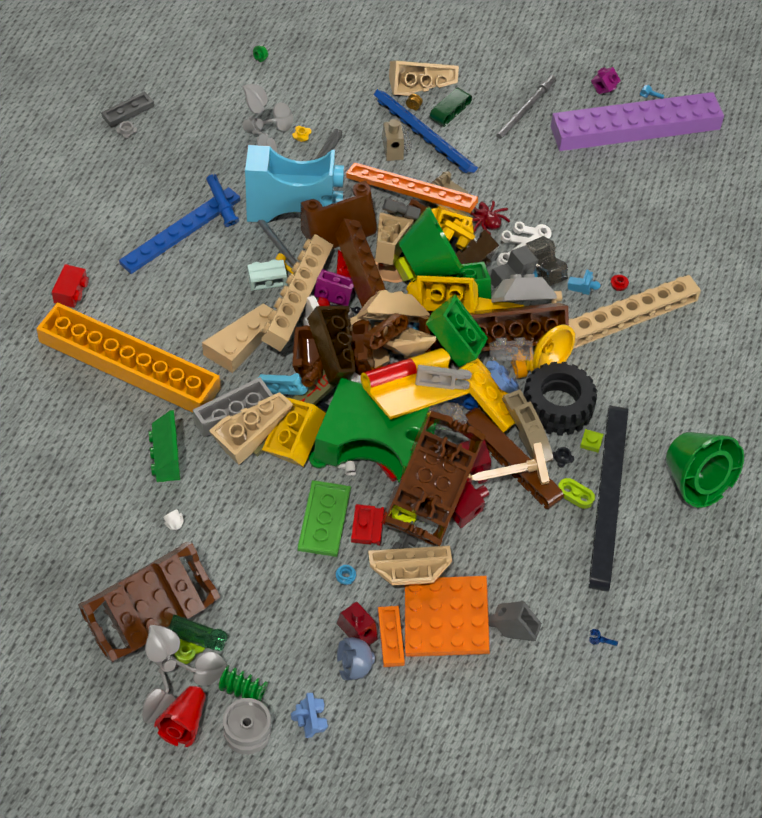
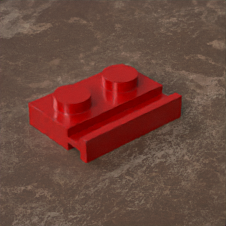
M355 505L351 543L370 545L374 543L380 546L384 507L375 508V506Z

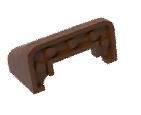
M367 181L354 185V197L324 207L316 199L301 202V231L306 240H311L314 234L333 244L332 249L339 247L335 232L344 218L360 221L365 237L374 235L377 231V222L371 189Z
M369 320L355 322L352 325V331H350L353 340L351 349L354 351L355 373L358 375L374 369L373 349L365 347L363 343L364 335L371 330ZM308 325L295 327L292 366L295 372L303 378L307 373L308 367L313 365L319 357L310 326Z

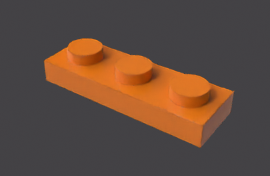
M399 606L378 607L383 667L404 666Z

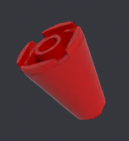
M189 686L157 717L154 727L157 726L159 729L157 734L163 740L174 746H178V742L185 744L184 747H189L193 744L206 699L204 691L198 686Z

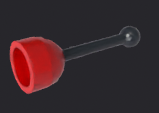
M318 297L317 302L319 306H340L330 304L328 299L324 297ZM358 306L355 308L350 307L356 314L361 310Z

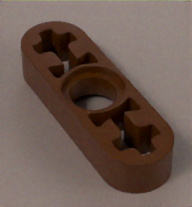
M395 313L366 332L363 338L364 346L370 349H378L399 335L408 326L407 316ZM385 327H388V333L385 336L384 329Z

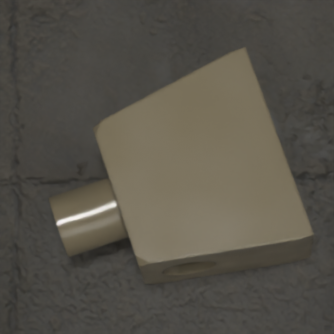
M396 119L384 122L382 141L386 161L403 160L404 136L401 122ZM393 142H395L396 148L391 147Z

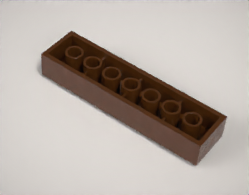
M562 303L475 311V313H470L488 337L481 351L536 346L541 337L550 329L559 325L569 326L568 305ZM430 315L419 316V331L435 336L426 325ZM436 338V341L425 353L443 348L445 351L446 349Z

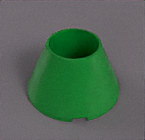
M425 208L398 242L415 275L443 276L465 272L431 208Z
M685 432L679 435L669 446L666 454V463L683 499L691 506L702 508L721 500L724 497L722 494L728 487L732 488L735 485L743 468L744 450L738 441L731 436Z

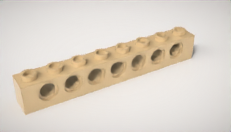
M314 234L311 240H306L303 245L305 250L300 252L297 257L299 262H296L291 270L294 273L289 275L285 282L288 285H285L280 292L282 298L279 297L274 304L276 310H272L268 317L270 322H266L261 331L264 333L261 341L278 351H281L286 345L333 244Z
M687 275L669 283H663L656 288L647 289L640 294L631 295L627 299L616 301L606 307H600L593 312L584 313L580 317L569 319V326L575 332L573 349L696 302L701 290L691 276Z

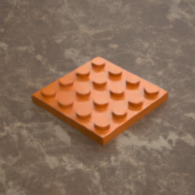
M487 576L439 577L434 583L405 585L406 656L490 654Z

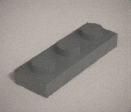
M144 91L101 112L102 118L112 127L154 107V101Z

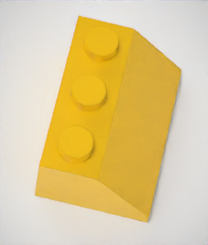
M417 276L418 302L427 311H435L450 297L456 295L469 313H475L479 300L478 285L474 278Z
M287 398L293 404V407L270 432L262 450L282 460L304 467L326 413L314 404Z

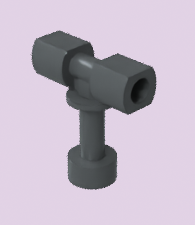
M389 198L384 200L382 210L387 211L390 215H404V217L417 220L420 214V208L411 205L406 206L402 202Z

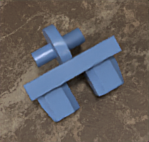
M307 693L306 698L301 700L300 704L296 705V710L291 713V719L298 721V726H304L305 738H311L315 733L324 732L328 727L327 719L317 718L316 714L323 712L324 700L314 698L313 693Z

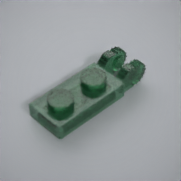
M175 614L168 628L175 632L179 639L216 651L223 650L224 642L228 639V633L221 629L213 630V628Z

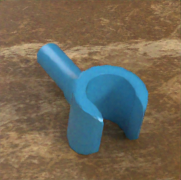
M645 85L640 92V95L645 98L648 95L661 99L664 98L663 94L654 92L650 85Z

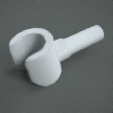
M347 461L345 464L342 463L335 467L345 469L346 475H356V467L353 461Z

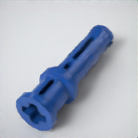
M209 175L206 177V180L218 204V212L225 221L224 226L229 227L238 223L239 218L235 216L233 205L228 202L217 175Z

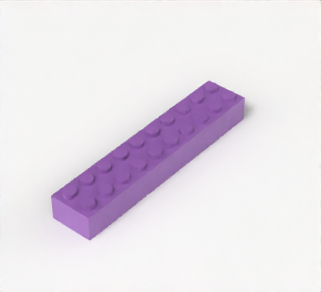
M714 92L553 113L551 130L559 151L720 130L724 115Z

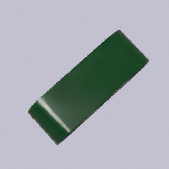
M459 87L455 88L431 110L429 118L445 127V124L452 121L456 114L461 113L466 108V105L468 106L471 103L472 95Z

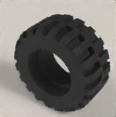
M557 361L550 362V365L546 363L540 365V369L535 368L526 380L523 395L527 402L531 401L544 430L548 434L552 432L560 436L565 432L567 435L573 434L574 430L578 432L583 429V426H587L590 418H592L597 400L596 385L593 384L591 376H586V371L578 369V366L574 364L571 366L567 362L557 363ZM549 391H563L572 396L576 402L567 406H559L549 402L543 394Z

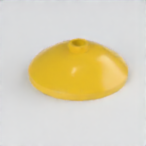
M556 326L541 337L533 354L534 369H540V365L546 363L550 365V362H566L575 343V332L570 326Z

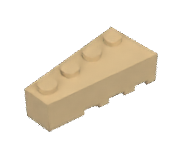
M380 213L375 262H380L385 266L395 263L403 252L398 242L413 225V219Z
M262 304L202 342L203 355L233 373L263 342L261 339L264 333L261 331L266 322H270L268 317L273 309Z

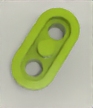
M564 478L559 482L558 486L564 494V499L582 509H588L593 505L595 494L592 490L571 478Z

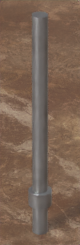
M551 75L539 85L538 90L496 134L497 138L502 139L539 97L550 89L551 84L556 80L554 75Z
M258 220L257 223L293 267L297 262L266 221Z

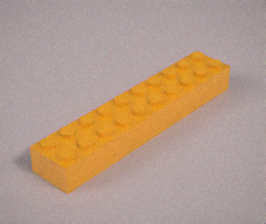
M58 302L36 328L40 343L192 413L193 409L212 401L221 389L219 375Z

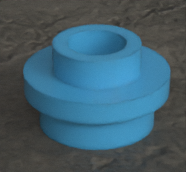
M342 565L336 571V579L341 584H351L356 579V571L350 565ZM345 573H347V574H349L350 576H349V577H343L342 575L345 574Z

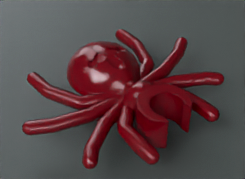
M481 201L479 209L474 207V213L472 211L469 213L475 217L472 222L478 221L473 228L474 233L480 223L483 230H486L490 235L491 233L488 230L497 229L501 226L500 218L505 219L509 223L510 220L506 216L498 213L507 211L508 208H500L493 211L495 201H492L489 210L488 206Z

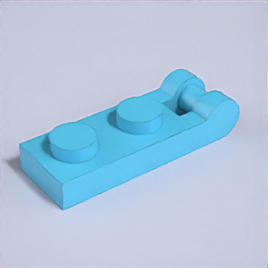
M298 373L291 376L264 374L259 376L272 394L280 392L281 394L303 395L308 391V387L302 384V378Z

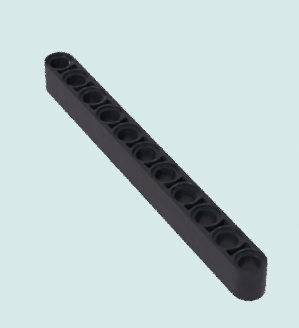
M609 405L607 413L608 419L606 421L602 458L603 466L601 467V482L599 485V499L593 539L594 548L592 549L590 584H588L590 589L608 592L612 577L629 410L628 408Z

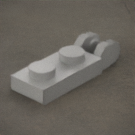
M418 365L415 384L452 390H466L470 385L466 379H470L472 373L464 369L457 370Z

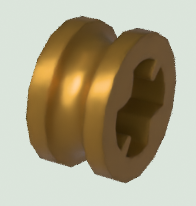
M413 93L406 100V106L415 111L423 103L422 98Z

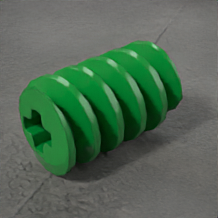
M228 665L220 678L219 690H226L229 695L234 693L236 698L242 696V698H253L261 701L268 682L265 681L262 685H259L260 678L252 682L253 675L250 674L245 679L244 671L237 675V668L229 672L230 666Z

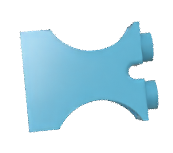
M248 145L245 167L247 222L264 220L268 223L280 214L301 212V202L310 199L318 200L323 207L342 201L343 191H334V187H343L344 165H335V150H331L319 159L295 161L279 155L270 146Z

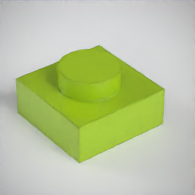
M585 429L580 448L599 453L604 434Z

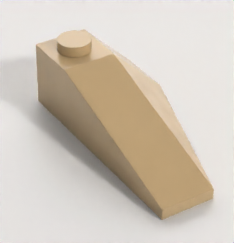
M390 61L389 81L393 95L410 96V94H415V92L429 91L433 87L440 88L458 83L459 66Z

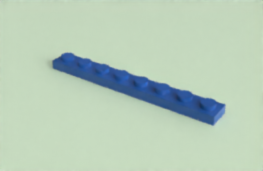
M378 89L373 95L378 98L377 101L381 105H387L392 114L399 115L401 117L400 120L407 125L410 124L412 126L411 129L417 134L421 133L426 142L436 145L435 149L437 151L447 154L446 158L448 160L458 163L459 169L465 173L468 171L474 173L478 169L475 164L390 95Z
M228 187L223 190L228 202L232 205L240 201V196ZM211 198L119 260L120 265L132 274L220 214L215 198Z

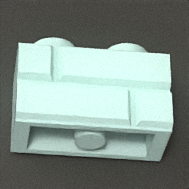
M273 259L269 262H254L247 265L251 291L287 286V283H285L287 274L284 260Z

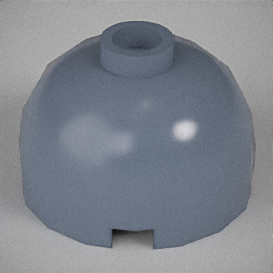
M343 638L344 640L339 642L337 649V662L342 660L344 671L339 670L340 675L344 680L363 678L370 671L372 664H374V653L369 645L359 638Z

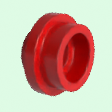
M614 275L610 283L615 290L623 291L628 287L629 280L624 275Z

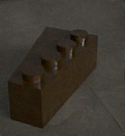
M484 230L480 233L477 241L471 240L462 252L459 250L455 254L461 264L484 262L487 267L492 262L490 259L496 252L499 244Z
M316 306L307 318L329 384H339L341 378L349 380L355 373L354 351L351 349V343L353 342L352 335H350L351 319L348 317L350 312L349 306Z

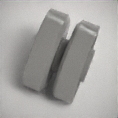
M242 698L234 701L227 707L223 715L224 738L227 745L237 753L254 754L261 751L268 744L271 738V716L268 708L261 701L253 698Z

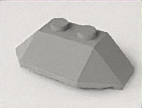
M521 274L510 275L511 279L502 280L491 293L492 302L557 299V295L543 277H535L534 274L523 275L524 278H522Z

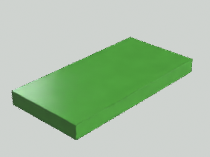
M312 480L298 543V551L338 556L351 486Z

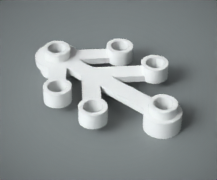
M516 222L513 227L515 233H527L532 236L528 238L512 235L508 230L503 231L500 236L501 240L505 243L513 242L520 244L514 249L526 245L532 253L534 243L538 241L539 250L536 253L537 258L544 260L548 256L546 241L551 237V230L546 225L540 224L534 228L525 226L522 222ZM510 252L501 253L496 260L498 266L508 262Z

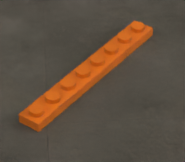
M355 162L346 172L348 179L359 182L367 181L369 185L471 213L478 203L477 196Z

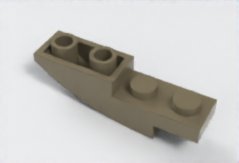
M520 389L504 395L502 400L519 429L518 435L530 457L534 459L533 444L541 442L545 462L552 461L554 457L548 438L531 401L527 402Z

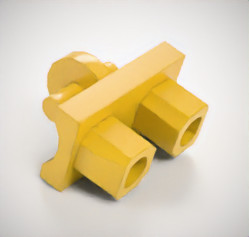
M463 218L462 221L455 219L453 223L447 220L441 227L448 241L451 240L452 236L457 237L458 240L455 246L463 250L475 238V235L469 232L471 227L466 225L467 219Z

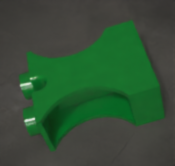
M341 378L315 438L314 459L335 467L351 460L365 459L375 461L387 467L395 475L399 483L412 454V451H410L427 413H429L430 406L389 419L377 403L370 398L361 383ZM432 424L426 431L434 434L437 424Z

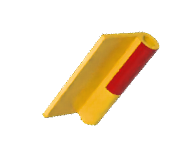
M443 348L361 374L363 388L389 419L469 393L468 389L452 390L415 384L418 365L448 368L450 355Z

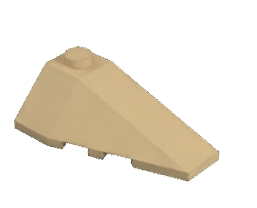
M279 392L259 401L257 405L251 408H244L238 414L223 418L209 432L226 454L240 465L257 449L293 407V404Z

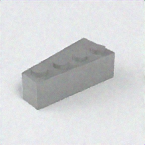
M261 377L193 409L194 424L203 437L211 435L209 430L223 418L238 414L244 408H251L257 405L259 401L273 394Z

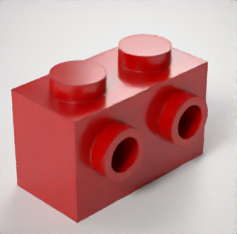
M67 264L64 265L52 289V297L55 304L58 302L75 308L77 302L81 301L84 287L86 288L89 283L86 269Z

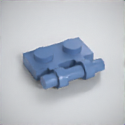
M488 361L486 363L491 377L501 390L508 394L519 390L518 382L513 377L510 378L508 376L509 372L506 367L496 361Z

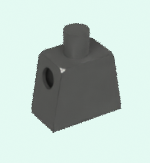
M524 601L499 604L495 614L488 616L490 627H497L504 637L536 641L542 624Z

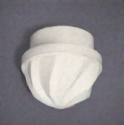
M177 509L163 517L165 520L164 524L171 530L180 529L184 522L182 513H179Z

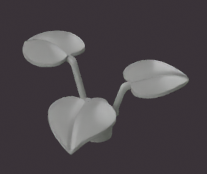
M256 84L242 86L250 111L255 113L249 119L244 120V131L247 133L252 132L253 135L258 134L257 145L270 146L277 153L274 139L268 138V134L259 131L263 128V124L275 121L279 131H288L293 123L291 109L285 103H277L273 108L275 118L262 121L257 116L265 110L263 106L268 102L265 90Z
M150 625L145 653L151 661H154L160 667L158 672L161 674L164 691L160 688H155L147 695L142 710L144 723H154L157 717L175 700L172 694H168L169 687L164 672L172 671L176 665H179L191 672H195L193 681L196 684L207 686L222 676L227 666L223 658L216 652L206 651L197 657L195 668H192L171 655L176 653L180 647L178 635L166 627Z

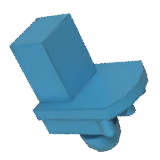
M586 270L584 278L570 277L568 280V290L582 292V294L587 295L590 294L591 288L597 290L601 285L598 281H593V272H590V270Z

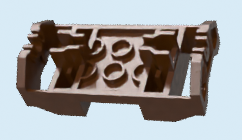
M434 411L427 413L410 450L412 454L398 486L393 490L381 523L414 536L433 547L440 546L486 435L472 426L466 427L467 424H462L457 419L453 421V418L448 415ZM436 423L452 429L453 432H459L470 439L469 450L462 448L460 443L454 444L448 441L447 437L440 438L426 430ZM392 509H397L438 529L433 534H430L428 531L413 524L392 518Z
M186 541L173 551L90 599L79 603L78 606L84 621L88 623L87 626L90 628L92 636L95 637V642L106 658L113 662L145 645L150 625L168 627L181 618L189 619L220 598V595L208 578L193 543ZM179 557H185L186 563L192 570L196 582L199 583L207 594L205 600L201 601ZM101 604L106 609L104 610L105 614L109 615L113 623L112 627L117 630L125 645L124 648L112 649L103 635V629L98 625L93 613Z

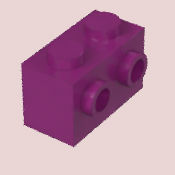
M322 269L316 280L314 296L317 298L324 297L328 301L342 306H349L355 287L351 278Z

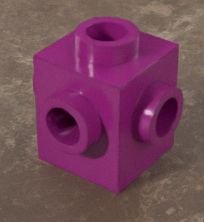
M613 67L601 68L591 80L598 94L615 90L617 88L616 85L621 81Z

